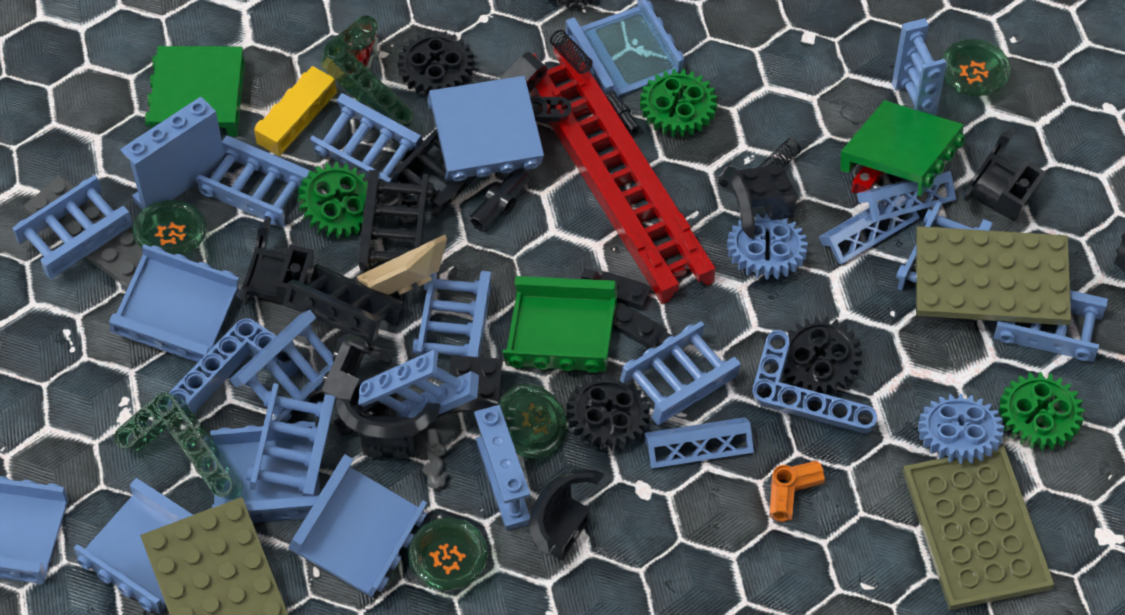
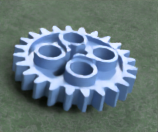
M756 213V218L754 219L755 239H750L741 228V220L738 221V226L733 225L732 232L728 233V257H732V264L738 263V270L746 268V275L755 272V276L758 278L761 274H764L766 280H768L770 275L773 274L776 279H779V273L787 277L789 270L796 272L797 266L802 267L803 260H806L807 236L802 235V228L796 229V222L788 224V218L782 221H771L767 213L765 218H761ZM766 231L769 232V261L765 260Z
M949 394V400L939 397V403L931 401L930 407H924V413L920 414L918 424L919 439L924 440V447L930 446L931 454L938 451L939 459L946 455L950 463L954 458H958L959 464H962L964 459H968L972 464L974 457L983 461L984 454L991 457L992 450L998 451L999 444H1002L1003 419L998 417V410L991 411L992 404L983 406V399L975 402L973 401V395L969 396L968 399H964L963 395L960 394L958 399H955L952 394Z

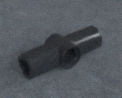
M519 168L511 172L499 186L493 185L486 193L481 205L469 216V221L473 224L474 228L480 232H486L502 214L508 215L513 210L517 198L531 185V178L524 170Z

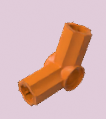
M818 460L793 467L780 465L774 469L771 481L770 518L779 522L792 520L794 491L824 484L823 468ZM779 480H786L788 483H781Z

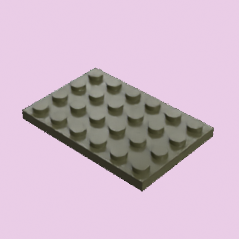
M917 226L916 316L1070 325L1068 235Z
M1004 446L999 447L998 451L992 450L991 457L984 454L983 461L974 457L972 464L968 459H964L963 463L959 464L958 458H954L950 463L948 457L903 466L902 471L949 611L1053 589V579Z
M242 497L140 535L169 615H288Z

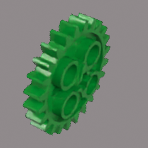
M673 69L670 75L663 71V77L655 74L654 81L649 79L647 86H643V92L640 94L642 117L647 118V125L654 123L655 131L662 128L663 135L667 131H671L672 137L675 136L676 132H680V135L684 137L686 131L694 135L695 128L701 132L703 125L709 126L710 119L714 120V115L717 111V95H714L715 89L709 88L710 81L703 82L702 75L695 78L694 71L689 75H686L685 69L680 74H677L676 70ZM683 89H685L683 92V99H681V93ZM674 106H676L675 114L671 117L674 113Z
M327 162L324 169L316 166L315 173L309 171L307 178H303L302 186L298 190L300 195L297 202L301 203L298 210L299 212H306L302 219L311 220L310 228L315 225L318 226V234L325 230L328 238L332 232L335 233L337 239L340 238L341 233H344L345 237L349 238L351 231L358 235L360 228L362 229L368 181H363L365 173L359 176L356 174V167L349 171L347 163L342 169L339 167L338 162H335L334 167L331 168ZM341 184L347 185L350 189H343ZM322 189L327 194H320L317 190ZM348 206L355 207L357 211L353 212L349 210ZM324 211H330L334 216H328Z
M1031 372L1028 373L1027 380L1020 375L1017 382L1012 380L1009 388L1005 387L1003 396L1000 398L999 404L1001 405L998 413L1002 414V423H1006L1004 430H1013L1012 439L1018 436L1021 437V445L1026 441L1030 442V449H1033L1035 444H1039L1041 451H1043L1045 444H1048L1054 450L1056 442L1061 447H1064L1066 440L1071 442L1074 434L1078 435L1084 420L1082 417L1085 410L1081 408L1083 401L1076 399L1078 391L1070 392V383L1065 386L1061 385V377L1057 381H1053L1051 373L1047 379L1043 378L1042 372H1039L1037 378H1034Z

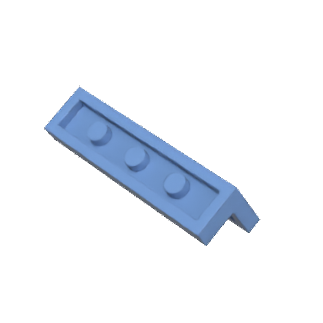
M944 171L941 175L936 176L932 188L925 190L928 196L924 203L916 199L918 183L910 180L857 193L859 203L869 202L872 222L935 206L936 202L942 204L956 200L951 171ZM945 183L946 197H941L936 193L939 185ZM901 194L908 198L904 208L896 204ZM883 200L889 205L885 213L879 215L877 201Z
M901 194L896 204L902 207L906 205L908 198ZM883 200L877 202L879 215L884 214L889 205ZM869 207L818 238L822 246L831 247L838 264H842L919 219L917 211H913L904 220L897 218V216L888 218L890 219L888 229L881 231L878 229L880 221L872 222ZM864 228L871 230L869 239L865 243L858 241L860 232ZM844 240L850 241L849 252L842 255L838 244Z
M746 417L644 433L651 468L754 453L751 425ZM745 433L747 447L735 448L729 444L735 435ZM711 438H717L723 442L716 452H709L704 448ZM685 442H692L697 446L690 456H684L678 452ZM666 446L672 450L666 459L656 461L654 447Z

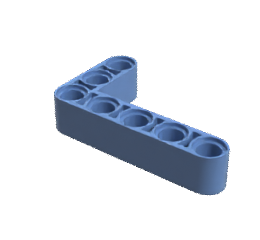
M245 318L238 321L168 393L166 402L172 419L176 421L189 419L249 355L254 357L276 335L254 320ZM280 351L275 356L277 359L275 362L288 377L296 374L298 366L286 352L282 353Z
M781 330L772 331L768 335L753 385V397L758 405L860 433H869L874 430L877 423V414L872 407L780 383L790 349V341L788 335ZM776 339H781L785 342V346L782 349H774L771 343ZM767 364H776L778 370L773 374L767 373L764 370ZM761 388H769L772 391L771 395L767 398L759 397L757 393ZM787 394H792L797 400L794 404L787 405L782 401L783 397ZM811 401H818L822 407L819 411L815 412L809 410L807 405ZM842 407L847 411V415L843 418H837L832 412L835 408ZM862 414H868L872 417V422L868 425H863L858 421V417Z

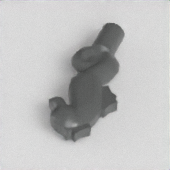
M431 429L428 431L430 445L426 449V456L431 462L423 467L422 473L428 477L429 487L434 491H438L445 486V480L449 476L446 472L441 474L443 461L440 457L446 453V447L440 443L438 430Z

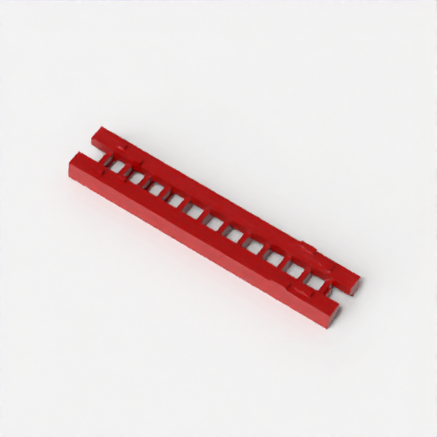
M554 48V55L561 65L547 70L545 77L530 93L533 97H563L567 100L578 96L582 97V99L571 103V113L565 121L549 122L648 284L652 286V290L661 305L669 302L671 297H673V293L679 291V283L676 278L685 275L689 271H692L698 282L703 281L705 286L715 281L716 268L691 231L689 223L675 206L590 71L579 74ZM568 79L571 80V82H569V83H566V84L561 85V86H559V87H555V85L558 84V83H561V82L566 81V80H568ZM548 105L547 114L550 113V110H551V109H549V106H550V105ZM557 105L556 109L559 110L560 114H563L564 110L561 108V105ZM592 113L593 116L577 122L576 118ZM603 130L604 132L590 139L587 138L588 135ZM613 146L615 149L600 157L597 154L598 151ZM622 163L626 167L613 174H610L607 170ZM635 181L637 186L623 192L619 189L620 186ZM646 198L649 204L632 210L631 204ZM656 216L660 221L647 228H644L641 224ZM666 235H669L671 241L657 247L652 242ZM680 253L683 259L667 265L664 259Z

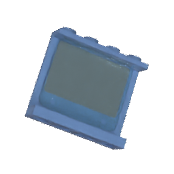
M638 0L637 7L582 27L579 26L575 17L566 20V33L592 59L593 65L589 71L605 95L615 91L618 97H622L643 89V86H647L649 79L654 81L655 74L663 77V71H666L669 75L672 74L673 69L676 70L677 74H680L683 64L685 63L684 56L674 46L671 34H667L664 30L663 21L655 15L650 1Z

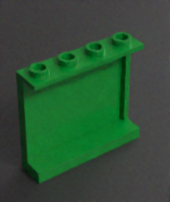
M158 46L157 55H153L152 66L155 71L154 74L150 75L152 93H148L147 101L150 111L145 114L146 127L152 129L199 97H202L216 111L219 128H226L227 134L230 137H238L245 69L243 46Z
M884 100L842 149L840 171L850 173L857 164L917 182V195L921 196L927 188H931L936 176L942 174L944 166L948 161H952L958 148L961 149L965 142V135H963L964 124Z
M516 276L514 284L516 299L507 350L503 349L506 366L513 368L531 367L540 370L550 368L564 371L586 370L592 373L598 371L606 372L618 296L616 282L609 280Z

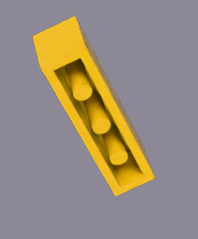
M314 66L307 72H304L300 76L299 81L286 91L280 102L272 106L269 114L256 124L254 129L256 143L280 157L337 94L335 78Z

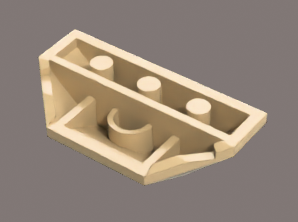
M446 235L438 237L357 276V279L365 286L387 295L396 291L401 295L413 289L411 284L417 282L418 286L432 280L430 275L439 271L447 237Z

